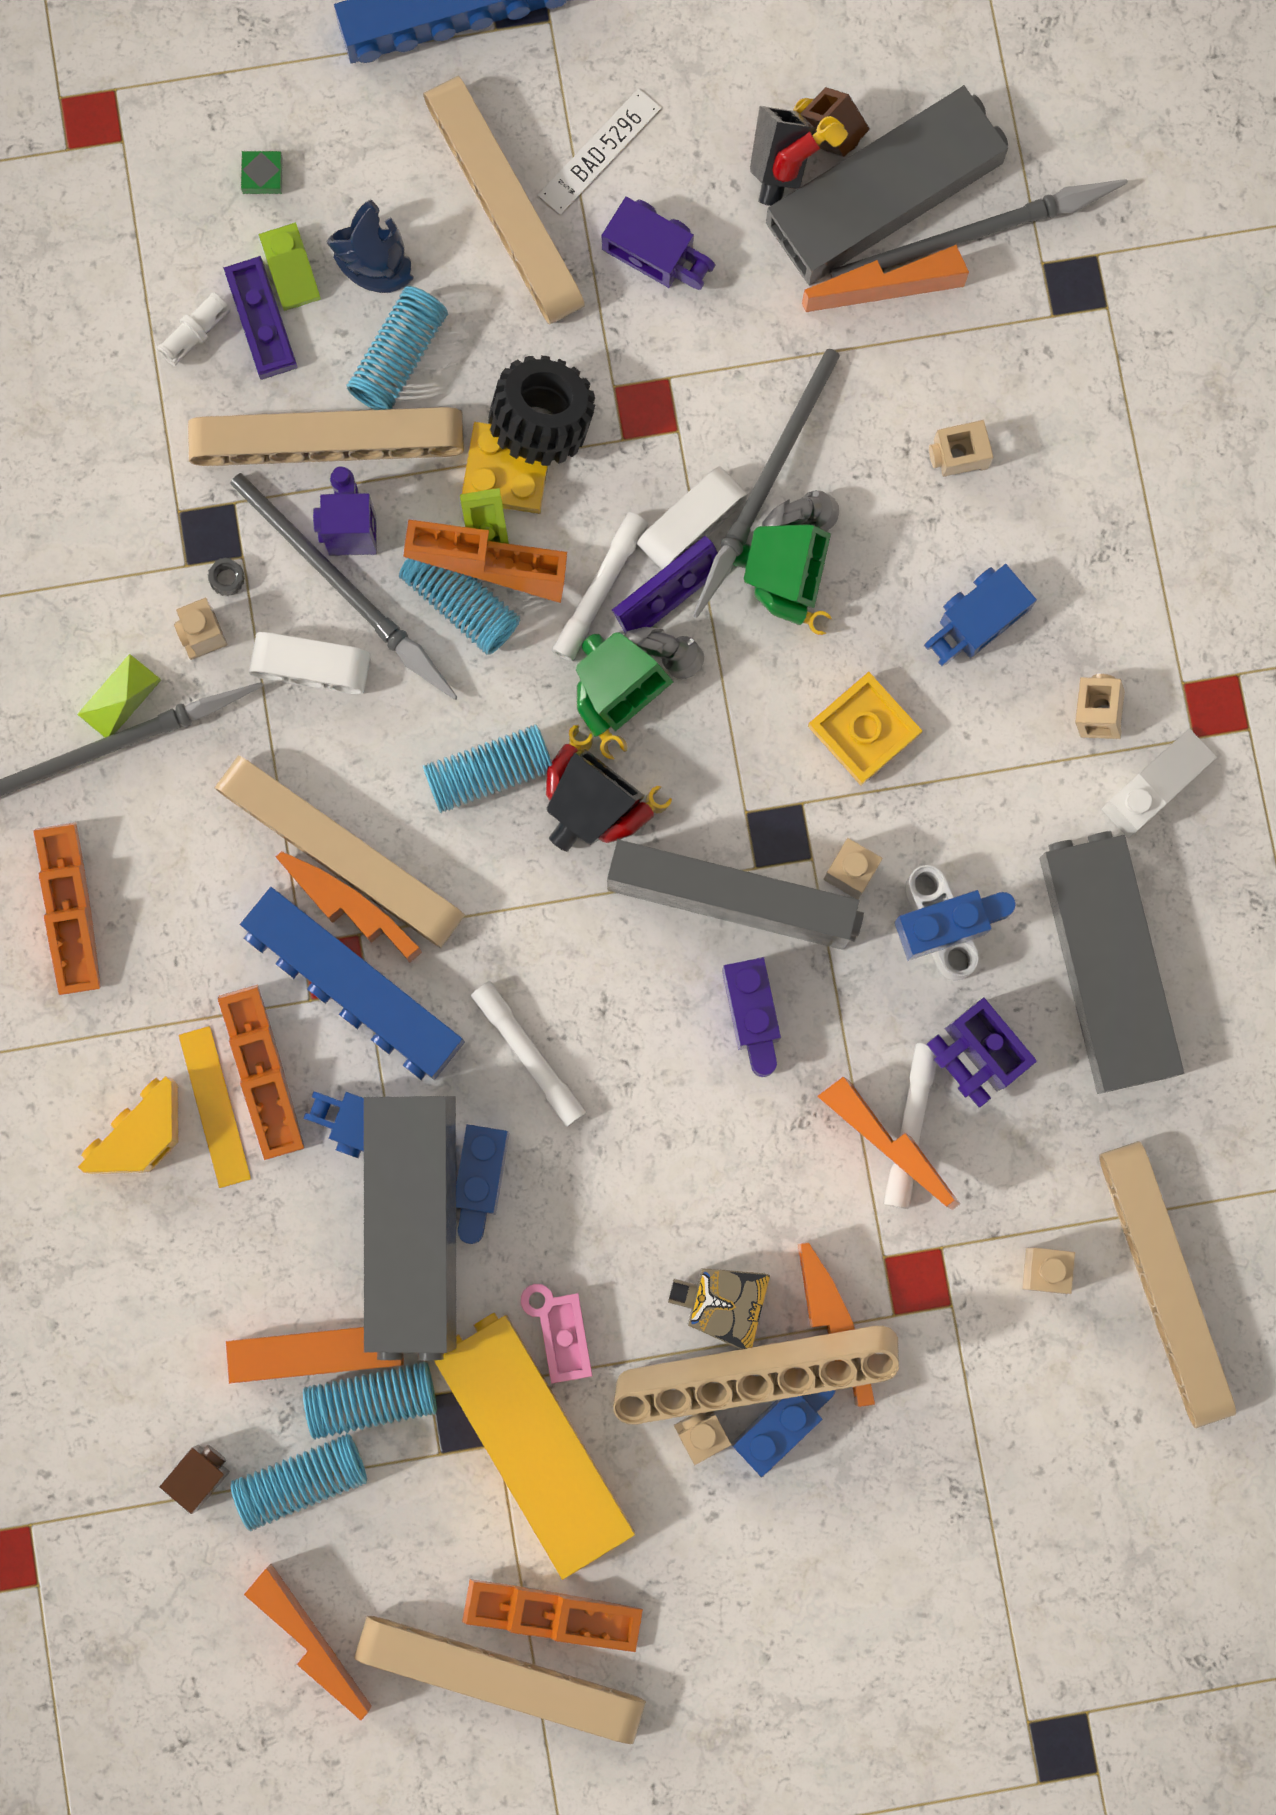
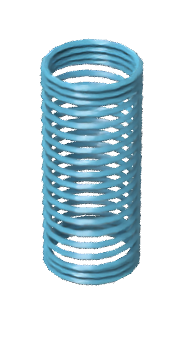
M404 287V290L399 295L400 299L392 307L393 311L385 319L386 323L382 324V329L378 331L379 335L375 336V341L371 343L372 347L368 348V353L364 354L365 359H362L361 365L357 366L358 371L353 373L354 376L346 384L351 395L374 410L393 409L396 403L395 398L400 397L399 392L403 391L402 386H406V380L410 379L409 374L414 373L413 368H417V362H420V357L424 356V350H428L427 345L431 344L432 338H435L434 333L439 332L438 327L442 326L444 319L448 316L446 307L438 299L417 287ZM404 310L409 311V312H410L411 314H413L415 317H413V316L407 314ZM399 315L406 317L412 323L403 320ZM397 322L402 323L403 325H405V326H406L407 328H409L410 330H408V329H406V328L400 326ZM425 323H427V324L433 326L434 329H431V328L428 327ZM394 328L399 329L401 332H403V333H404L405 335H407L408 337H406V336H404V335L398 333ZM421 329L428 331L431 335H427ZM390 334H393V335L397 336V337H398L399 339H401L403 342H405V343H407L408 345H410V346H412V347L418 349V350L420 351V353L414 351L412 348H410L409 346H407V345L404 344L403 342H401V341H399V340L393 338ZM416 334H418V335H420V336H422V337H425V338L427 339V341H424L423 339H421V338H420L419 336H417ZM387 340L392 341L403 350L407 351L410 354H413L417 359L412 358L406 352L391 345ZM413 340L421 343L424 347L419 346ZM383 346H386V347L390 348L391 350H393V351H394L395 353H397L398 355H400V356H402L403 358H405V359L411 361V362L413 363V365L407 363L405 360H403V359L400 358L399 356L395 355L394 353H392V352L386 350ZM380 352L385 353L386 355H388V356H389L390 358H392L393 360H395V361H397L398 363H400V364L406 366L410 371L405 370L404 368H402V367H401L400 365H398L397 363H395V362H393L392 360H390V359L384 357ZM376 358H379V359L383 360L384 362H386L388 365L392 366V367L395 368L396 370L401 371L402 373L405 374V376L400 375L399 373H397V372H396L395 370H393L392 368L388 367V366L385 365V364H382V363H381L379 360H377ZM373 364L380 366V367H381L382 369H384L386 372H388V373H390L391 375H393V376L399 378L402 382H399V381L395 380V379H394L393 377H391L390 375H388V374H386L385 372H383V371L377 369ZM370 370L378 373L386 380L394 383L398 388L393 387L388 382L375 376ZM366 376H368V377H370V378L376 380V381H377L378 383H380L381 385H383V386H385L386 388L392 390L395 394H392V393L388 392L387 390H385V389L382 388L381 386H379V385H377L376 383L370 381Z
M407 558L400 569L399 578L405 581L408 586H413V590L418 591L419 596H423L424 601L429 600V605H434V609L439 610L440 615L445 614V619H450V623L455 624L456 629L461 630V634L466 633V637L471 638L472 643H476L477 648L485 652L486 655H490L498 650L519 625L520 615L517 616L514 610L509 611V606H504V601L498 602V596L493 597V592H488V587H483L482 582L477 583V578L462 574L452 588L443 595L460 573L455 572L447 583L438 590L440 585L453 571L448 570L432 586L445 569L440 568L427 581L437 567L432 566L421 577L431 565ZM467 578L463 586L449 599L455 589ZM472 583L468 591L454 604L461 593ZM476 588H478L473 594V596L460 608V606L467 599V597ZM481 593H483L481 597L477 600V602L466 612V610L473 603V601ZM488 598L482 607L471 617L478 606ZM491 603H493L491 607L487 610V612L477 621V619L484 612V610ZM496 608H498L496 612L492 615V617L482 626V624L490 616V614Z
M536 724L534 726L530 725V727H526L525 733L519 729V737L515 732H512V740L506 734L505 742L503 738L499 737V746L492 739V748L488 742L484 744L485 750L480 744L478 745V752L474 747H471L472 757L466 749L464 750L465 759L461 752L457 753L458 761L451 754L452 766L447 757H444L445 768L442 761L438 759L437 766L439 772L434 762L431 761L430 764H424L423 769L439 812L443 813V811L453 810L454 805L451 794L455 804L460 807L461 803L457 790L464 804H467L464 788L470 801L474 802L471 786L477 799L480 800L481 794L477 781L485 797L488 796L484 779L490 793L494 795L495 791L489 772L497 791L501 792L502 789L496 770L504 788L507 790L508 784L502 765L511 786L514 787L515 782L509 763L518 784L521 785L522 780L514 756L526 782L529 779L521 754L532 779L535 780L536 777L528 752L538 776H545L552 762L539 727Z
M424 1361V1363L420 1362L413 1365L420 1409L415 1395L410 1366H406V1374L411 1393L412 1409L408 1399L403 1368L399 1367L398 1369L405 1411L401 1402L396 1370L392 1368L391 1376L397 1399L398 1414L393 1401L388 1371H384V1379L390 1402V1414L386 1404L382 1375L379 1371L376 1373L383 1407V1417L379 1407L375 1378L372 1373L369 1374L376 1419L372 1410L367 1377L363 1374L362 1385L368 1408L369 1422L365 1413L359 1377L355 1376L354 1383L361 1411V1422L357 1413L353 1382L351 1378L348 1377L347 1379L348 1393L354 1414V1424L350 1416L346 1385L344 1380L341 1379L339 1383L347 1427L343 1419L338 1384L335 1380L332 1382V1389L339 1417V1427L336 1422L330 1384L328 1382L325 1383L326 1399L323 1386L320 1383L318 1386H305L303 1388V1402L311 1437L316 1440V1438H326L328 1433L331 1436H334L336 1432L340 1435L343 1430L348 1433L350 1428L355 1432L358 1427L363 1430L365 1425L371 1428L372 1423L376 1427L380 1422L385 1425L387 1420L392 1424L394 1418L400 1422L402 1417L404 1420H408L409 1415L412 1419H415L416 1413L419 1417L431 1415L432 1413L435 1415L437 1412L436 1398L428 1363ZM327 1404L332 1420V1430L328 1421Z
M346 1433L345 1436L338 1437L337 1443L335 1440H331L333 1452L330 1445L325 1442V1452L318 1445V1455L313 1448L310 1449L311 1458L307 1451L303 1452L304 1461L301 1455L297 1454L296 1461L293 1457H289V1464L283 1459L282 1467L276 1462L275 1470L269 1465L268 1473L266 1469L262 1468L261 1475L257 1471L254 1472V1478L252 1475L247 1474V1481L244 1477H240L235 1481L232 1480V1496L245 1527L249 1531L256 1530L261 1526H265L266 1522L271 1524L273 1519L278 1521L280 1516L285 1518L287 1513L292 1515L294 1510L299 1512L301 1507L306 1509L308 1504L314 1506L315 1501L321 1503L322 1498L328 1500L329 1495L334 1498L336 1492L341 1495L343 1489L348 1492L350 1487L355 1489L359 1485L366 1484V1471L350 1434ZM338 1465L341 1469L343 1476L345 1477L346 1486L341 1479ZM331 1468H332V1470H333V1472H334V1475H335V1477H336V1479H337V1481H338L339 1489H338L337 1485H336L335 1482H334V1478H333V1474H332ZM324 1471H325L326 1476H327V1478H328V1480H329V1482H330V1484H331L332 1492H331L330 1488L328 1487V1484H327V1481H326V1477H325ZM318 1476H319V1479H320V1481H321V1483H322V1485H323V1487H324L325 1495H324L323 1491L321 1490L320 1483H319V1480H318ZM312 1482L317 1490L318 1498L314 1493ZM305 1485H306V1487H307V1489H308V1491H309V1493H310L311 1501H310L309 1497L307 1496V1492H306V1489H305ZM298 1488L303 1496L304 1504L300 1499ZM291 1491L297 1501V1507L293 1502ZM284 1494L290 1504V1510L286 1505ZM277 1497L283 1507V1513L279 1508ZM271 1502L276 1510V1516L272 1511ZM264 1505L269 1513V1519L265 1514Z

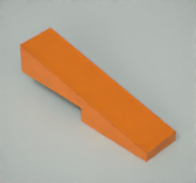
M957 245L885 274L878 260L805 289L802 305L805 312L960 288L965 286L969 271Z
M408 519L403 557L561 603L567 552L488 541L489 530Z
M842 1077L817 1096L946 1207L953 1210L960 1205L958 1199L913 1138L904 1133L894 1141L848 1079Z
M364 1327L226 1341L229 1384L404 1365V1357L401 1360H377V1352H364Z
M270 1564L244 1595L307 1650L297 1665L362 1721L372 1705L274 1566Z

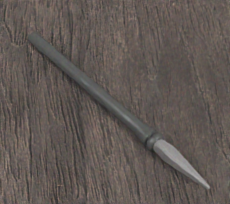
M1123 179L1064 187L1056 194L1045 195L1043 199L1040 198L1027 203L1024 207L831 269V278L878 260L881 269H885L1026 222H1035L1047 217L1054 218L1058 213H1074L1122 187L1128 181Z
M826 349L737 521L733 523L726 537L722 539L720 544L721 550L715 556L693 615L695 618L700 615L730 573L736 556L743 552V546L751 532L750 528L840 357L839 353L835 350Z
M242 473L237 474L231 480L230 484L375 628V632L385 643H388L387 646L390 650L397 652L407 668L452 699H457L456 694L420 644L409 639L406 631L400 630V627L391 619L386 618Z
M260 682L201 698L186 706L178 704L175 708L176 710L172 708L159 714L156 718L0 779V796L162 732L167 733L179 729L181 725L188 727L192 724L193 720L210 715L261 688L263 684Z

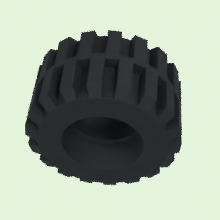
M541 355V359L527 356L524 358V362L517 359L510 364V368H505L502 371L491 403L488 423L491 424L490 432L492 436L499 437L497 444L502 449L508 448L510 450L509 455L515 459L520 456L526 459L525 463L533 465L534 461H539L542 466H550L552 460L560 464L566 461L567 456H575L578 453L579 447L583 446L595 410L594 391L589 390L590 382L588 379L579 377L581 371L576 367L569 368L565 366L566 361L558 359L557 362L552 361L550 356ZM531 407L543 408L552 414L540 413Z

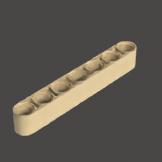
M456 76L424 92L423 97L429 112L544 319L550 325L583 308L585 303L577 284L462 79Z
M439 407L196 417L188 421L189 462L199 466L456 456L464 451L463 414L461 410L456 408Z
M238 755L214 787L224 797L439 948L443 947L464 918L465 914L453 904L245 758Z
M1140 1141L1101 1153L1099 1155L1100 1165L1185 1410L1193 1427L1199 1428L1236 1415L1233 1397L1145 1148Z
M871 1326L629 1369L620 1374L617 1379L613 1404L614 1414L624 1423L642 1424L887 1381L892 1379L899 1370L898 1337L889 1327Z
M375 1616L366 1617L354 1656L355 1660L375 1668L625 1744H634L646 1703L642 1698Z

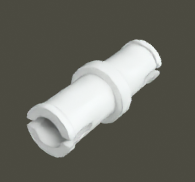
M211 293L190 316L184 315L179 320L181 325L162 344L157 346V350L171 365L176 366L178 361L197 343L202 344L208 338L207 333L230 312V309L227 307L228 305L217 294Z

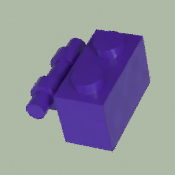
M342 466L336 467L330 476L334 494H320V508L313 509L314 532H318V541L325 544L329 556L377 555L376 513L370 494L359 493L351 470Z
M985 997L973 1004L944 1028L955 1041L953 1044L948 1046L939 1034L926 1044L936 1056L933 1060L941 1069L945 1067L960 1085L957 1089L965 1098L969 1096L978 1108L991 1099L990 1095L981 1086L983 1083L988 1081L998 1092L1010 1085L1037 1062L1035 1057ZM962 1052L977 1067L978 1071L974 1075L970 1073L957 1057Z

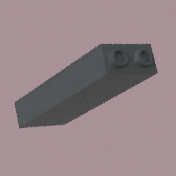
M965 85L768 207L766 224L810 286L829 274L831 269L845 264L1002 165L1008 151L1007 138L1000 127L991 124L980 98L975 94L971 95Z
M1111 831L1088 836V843L1073 846L1072 840L1048 845L1049 851L1039 858L1097 1094L1185 1074L1125 835L1113 837Z
M619 839L616 842L607 877V891L841 950L845 948L849 941L855 942L856 936H859L864 912L857 911L858 899Z
M456 1096L364 1097V1352H377V1360L403 1359V1353H418V1360H443L444 1353L456 1349Z

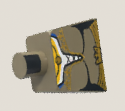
M702 1268L698 1284L674 1278L668 1303L691 1309L688 1326L736 1348H752L770 1275Z

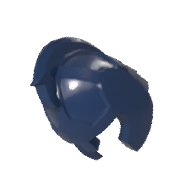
M370 199L356 212L351 226L335 231L328 238L327 245L334 252L333 258L337 265L351 281L369 291L391 293L403 288L413 280L414 276L410 274L411 259L405 256L402 236L391 217L386 219L385 223L388 228L382 229L379 225L380 218L378 217L380 210L373 200Z

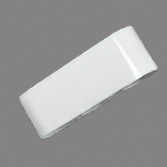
M719 466L706 475L650 526L639 538L637 545L662 570L704 536L708 537L745 502L748 494Z
M259 632L255 638L249 674L261 679L348 694H363L371 653L351 646Z
M923 865L912 872L905 884V893L913 911L954 898L945 876L935 866ZM922 876L930 878L935 884V893L928 896L920 894L915 887V879ZM973 940L932 953L941 974L953 981L963 980L975 970L979 961L978 951ZM957 950L964 953L968 960L967 968L962 971L953 969L948 962L949 952Z

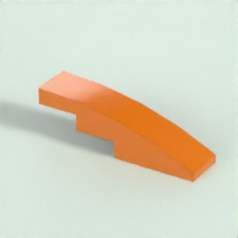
M74 822L36 828L33 832L41 868L38 874L46 910L44 921L59 995L100 989L93 921L77 824Z
M281 851L275 856L332 923L346 913L371 943L384 933L409 963L422 953L420 948L389 916L353 888L322 869Z
M258 984L219 995L218 1002L241 1078V1088L264 1160L304 1149L283 1066Z
M809 1243L798 1244L810 1327L827 1326L828 1334L854 1330L853 1321L835 1283ZM871 1384L852 1387L856 1406L875 1405Z
M470 1579L462 1622L467 1625L504 1629L515 1634L551 1638L557 1642L636 1652L643 1609L562 1593Z

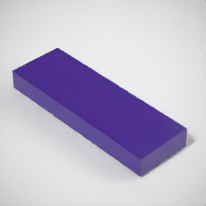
M261 256L223 267L260 380L297 369L298 366Z
M706 536L701 538L612 609L624 633L642 627L651 628L705 585L715 556L718 554L710 539Z

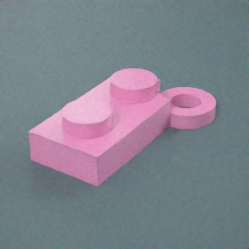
M542 1284L528 1286L521 1295V1306L528 1315L540 1317L551 1384L592 1377L579 1294L553 1297L551 1290ZM539 1292L544 1295L545 1304L542 1308L535 1309L530 1305L529 1298L533 1293Z

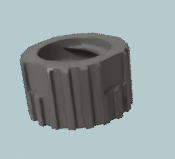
M231 558L215 560V563L208 570L209 583L217 594L219 593L222 596L234 595L244 585L243 569L241 565L231 560ZM231 569L235 573V581L231 585H223L218 582V574L221 571Z

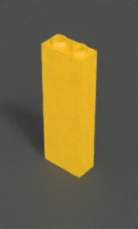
M494 1312L475 1323L473 1326L477 1333L467 1339L462 1340L460 1335L457 1334L456 1349L444 1353L443 1360H435L434 1362L563 1580L635 1536V1531L509 1317L504 1315L498 1319Z

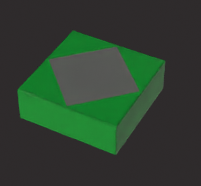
M242 151L241 190L243 194H282L283 157L281 151Z

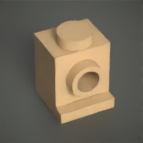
M984 420L937 430L934 444L929 445V455L933 468L941 467L943 477L977 469L982 471L989 468L993 454ZM959 449L964 453V456L953 458L951 451Z
M206 597L176 609L180 620L175 622L174 627L190 660L228 645L214 610Z
M1096 674L1092 678L1080 677L1075 723L1081 738L1121 739V721L1125 693L1121 679L1108 674ZM1101 705H1107V706H1109V708H1098V707L1101 706Z
M713 1411L693 1414L674 1424L694 1466L731 1446Z

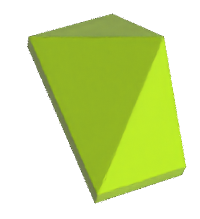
M129 654L77 715L103 737L113 735L147 698L161 679Z

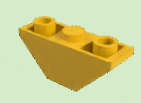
M167 1076L161 1081L158 1078L153 1079L140 1093L143 1100L132 1111L129 1108L124 1109L112 1121L110 1126L114 1130L103 1141L97 1138L83 1151L81 1156L85 1160L78 1168L83 1173L88 1174L151 1172L179 1142L178 1084Z

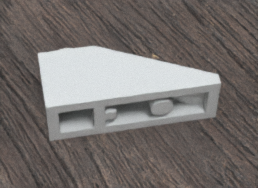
M1189 728L1107 802L1101 810L1127 838H1130L1217 757Z

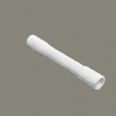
M628 512L599 570L574 615L567 621L552 648V652L560 658L569 662H573L589 633L590 625L627 558L634 552L639 538L648 526V522L642 517Z
M488 981L475 990L471 997L490 1023L497 1027L544 1092L546 1100L565 1126L569 1127L583 1117L587 1112L568 1086L555 1074L515 1019L511 1008L492 982Z
M916 1043L909 1076L910 1087L900 1136L904 1133L908 1134L918 1146L930 1087L934 1082L937 1063L933 1060L936 1056L926 1044ZM894 1163L890 1171L884 1205L908 1209L914 1179L896 1163Z

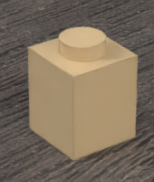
M847 838L823 880L855 899H859L883 858Z
M1026 1248L1022 1289L1072 1294L1075 1252Z

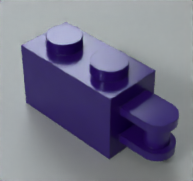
M625 196L601 235L602 250L668 288H670L676 278L694 289L701 290L705 284L703 278L706 273L712 272L716 266L709 257L693 249L694 234L690 233V229L684 223L676 219H671L670 221L657 214L653 206L640 199L634 201ZM686 260L693 264L690 270L682 267Z
M761 957L723 965L722 975L738 1050L747 1048L753 1073L758 1077H768L777 1066L773 1043L779 1042L781 1035L765 959Z

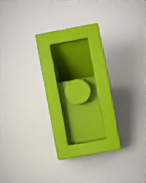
M296 222L258 234L283 311L321 300Z
M500 488L460 494L465 527L489 530L488 541L509 544Z

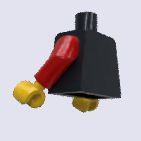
M800 99L794 106L793 111L759 106L750 164V172L762 183L758 199L759 203L771 206L783 199L785 187L798 189L801 186L808 157L820 150L819 145L824 140L833 147H837L846 139L848 132L844 129V125L831 116L823 118L817 127V132L814 133L815 127L801 115V112L814 99Z
M573 725L570 728L569 744L562 746L553 759L552 765L547 769L546 796L550 802L546 810L560 822L549 836V840L556 847L566 852L570 850L579 837L587 844L592 845L599 840L611 843L617 841V839L620 840L631 836L654 817V813L664 812L672 802V798H670L665 804L660 805L653 800V795L661 789V786L653 787L646 796L645 802H641L645 795L588 751L593 744L592 732L585 741L574 739L579 732V725Z

